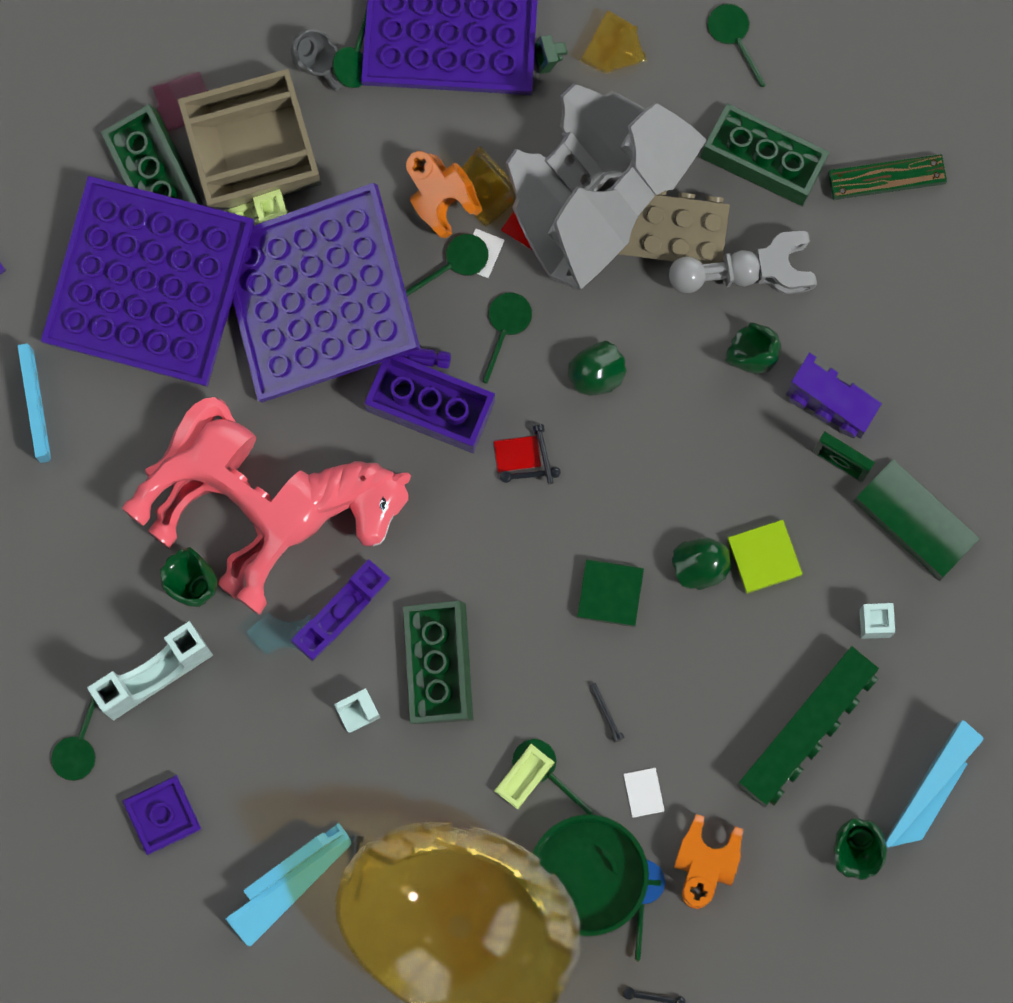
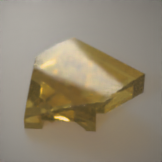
M608 10L604 14L580 61L604 74L646 61L645 52L642 51L636 32L638 30L637 25L633 26L628 21Z

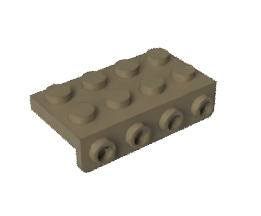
M663 191L657 194V196L655 195L639 214L631 231L629 243L618 253L619 255L674 262L681 257L689 256L698 259L702 264L720 263L723 260L730 204H724V198L707 196L706 201L695 200V194L678 192L677 198L666 196L667 191Z

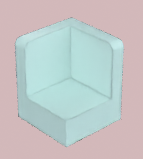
M893 603L863 604L860 608L861 639L890 638L895 633Z
M366 688L334 704L349 733L380 718Z

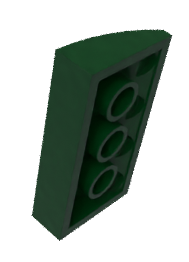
M727 103L703 147L700 158L803 207L830 152Z
M148 104L101 132L127 186L204 206L155 107Z
M894 459L853 501L939 581L980 539Z
M450 601L403 606L410 724L472 721L473 705L466 603Z

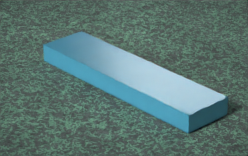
M28 343L18 345L35 457L40 463L48 462L51 459L35 354Z

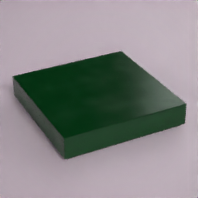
M826 431L823 432L813 450L814 454L860 482L864 481L875 461Z
M586 559L577 618L635 627L644 568Z

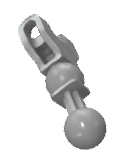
M806 231L782 232L772 240L767 248L758 249L755 254L745 250L735 252L731 256L730 253H726L720 263L702 264L694 257H681L671 265L669 270L671 285L677 291L686 294L699 290L705 281L725 279L726 287H730L732 283L737 286L746 287L754 284L756 281L758 284H769L776 291L784 295L807 292L817 286L814 273L797 271L788 260L789 254L802 251L807 247L810 239Z

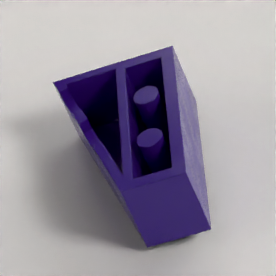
M809 352L786 393L790 397V402L804 409L806 406L815 412L814 415L825 423H830L831 421L840 426V431L848 437L855 438L857 436L861 439L882 403L854 383L849 385L837 378L838 372L833 368L825 371L814 363L817 357Z

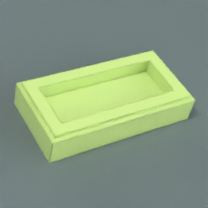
M530 744L494 791L516 809H519L555 762L534 745Z

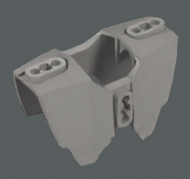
M573 83L560 95L562 105L560 127L563 131L561 135L564 139L548 157L542 156L539 153H525L514 149L506 161V167L516 195L513 210L534 254L551 279L568 285L572 289H582L629 243L636 219L655 195L657 196V194L667 190L673 191L707 139L690 124L657 103H653L647 109H644L616 92L611 91L602 95ZM566 156H567V161H568L569 163H571V165L565 164V158H566ZM620 177L611 188L605 191H598L607 179Z

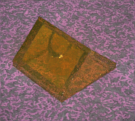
M480 146L474 151L462 169L473 183L482 207V212L476 215V217L486 227L514 204L516 195L508 175Z

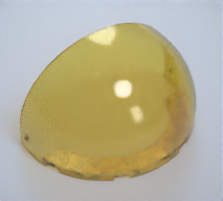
M421 822L389 830L385 833L384 837L374 842L370 840L359 849L343 871L337 890L335 913L346 944L369 974L405 1003H557L571 977L581 945L579 944L580 923L576 908L567 890L556 875H550L539 864L540 859L522 846L496 833L471 826L469 830L452 827L451 822Z

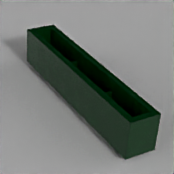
M851 646L737 783V786L761 806L766 807L769 802L774 806L785 793L781 789L787 780L793 783L804 770L800 765L805 758L808 757L812 760L823 746L819 744V741L825 734L831 737L839 728L841 723L837 721L844 711L849 715L860 701L856 698L862 689L868 692L879 678L875 674L880 668Z

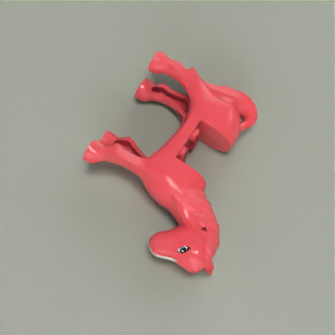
M216 397L205 398L195 403L186 412L184 418L175 429L164 456L157 463L145 469L148 479L138 486L134 496L126 501L121 508L133 520L144 526L150 519L151 504L163 490L173 484L168 499L155 510L157 520L148 529V532L155 539L170 549L177 539L176 527L180 516L192 501L209 493L226 495L252 522L258 536L248 546L227 558V571L220 577L217 585L238 602L241 601L258 615L261 614L267 604L264 595V584L276 561L288 547L298 545L317 533L321 526L331 517L350 508L356 520V537L362 545L376 546L385 540L393 517L400 512L408 501L409 495L405 484L410 481L411 475L409 472L395 474L386 468H382L378 463H365L362 461H354L349 464L327 468L319 473L307 474L299 471L289 479L275 498L271 500V496L260 487L251 488L247 482L248 479L237 470L252 450L256 442V435L234 420L223 400ZM217 416L222 418L214 421Z

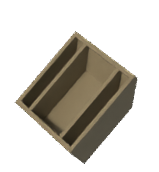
M289 69L178 99L208 207L234 208L253 202L254 197L279 189L283 196L321 185Z

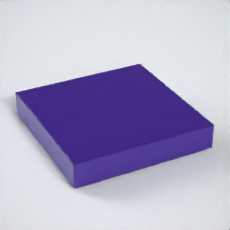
M177 775L123 800L146 855L157 852L202 830Z

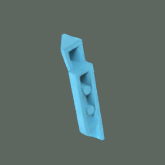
M964 720L956 724L885 840L887 848L923 839L966 768L967 763L965 761L983 741L984 738Z
M338 823L326 833L316 836L243 890L250 901L225 919L247 946H252L352 845L350 837Z

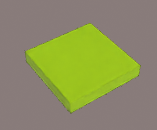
M784 520L727 538L746 594L803 575Z

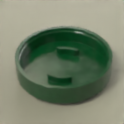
M578 815L558 822L539 839L530 858L528 882L533 901L548 922L572 935L595 937L621 928L636 914L647 892L649 871L647 859L640 843L627 828L603 816Z

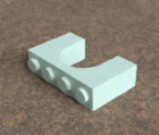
M190 621L164 637L168 643L166 647L146 663L122 675H117L112 671L87 687L105 715L114 721L213 656Z

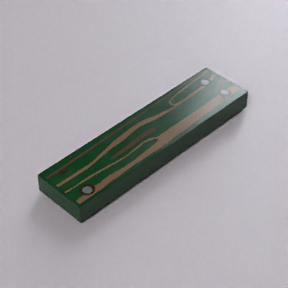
M942 154L829 170L828 173L833 200L943 185L947 182Z

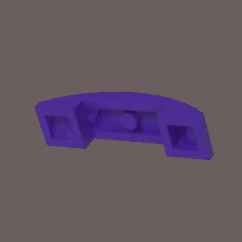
M368 559L349 579L348 583L290 642L311 661L315 660L366 608L388 583L390 577Z

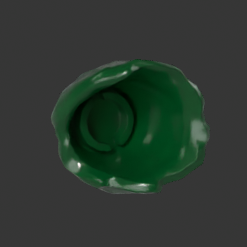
M750 322L748 326L740 329L732 339V344L728 348L725 361L729 365L753 374L769 372L778 362L782 351L778 334L770 327Z
M607 340L598 342L587 347L571 360L568 368L569 380L573 383L574 389L584 395L593 396L612 392L621 385L626 375L625 358L618 351L616 345Z
M698 538L685 541L673 550L672 564L676 571V578L680 581L682 587L702 590L718 585L726 579L731 568L728 548L712 538Z
M191 547L182 548L176 554L168 557L165 565L160 569L163 590L169 597L181 604L200 607L205 605L216 593L218 579L212 567Z
M852 818L841 825L837 831L834 844L837 871L848 878L853 877L858 880H865L871 876H876L882 869L886 861L887 847L881 829L873 821Z

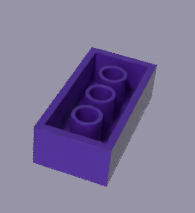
M398 356L381 363L364 405L366 412L474 454L494 406L495 393Z

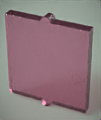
M200 72L153 87L159 104L157 110L159 113H162L167 130L170 131L185 126L178 99L209 91L205 88Z

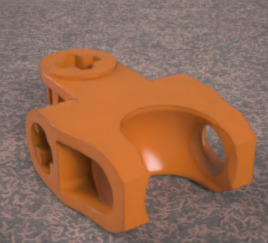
M416 151L409 156L406 169L419 189L410 196V202L419 217L439 237L448 238L453 234L447 220V210L453 202L458 200L469 214L476 216L482 212L473 183L457 163H453L446 168L438 156L424 151Z
M698 814L695 815L689 831L681 841L674 868L687 872L682 889V898L685 904L693 909L704 908L711 902L717 882L732 886L741 858L740 848L743 834L742 828L734 827L727 845L720 849H712L706 846L702 840L701 832L704 816ZM697 885L701 886V892L705 893V897H700L698 901L694 900V894L690 892V889H695Z

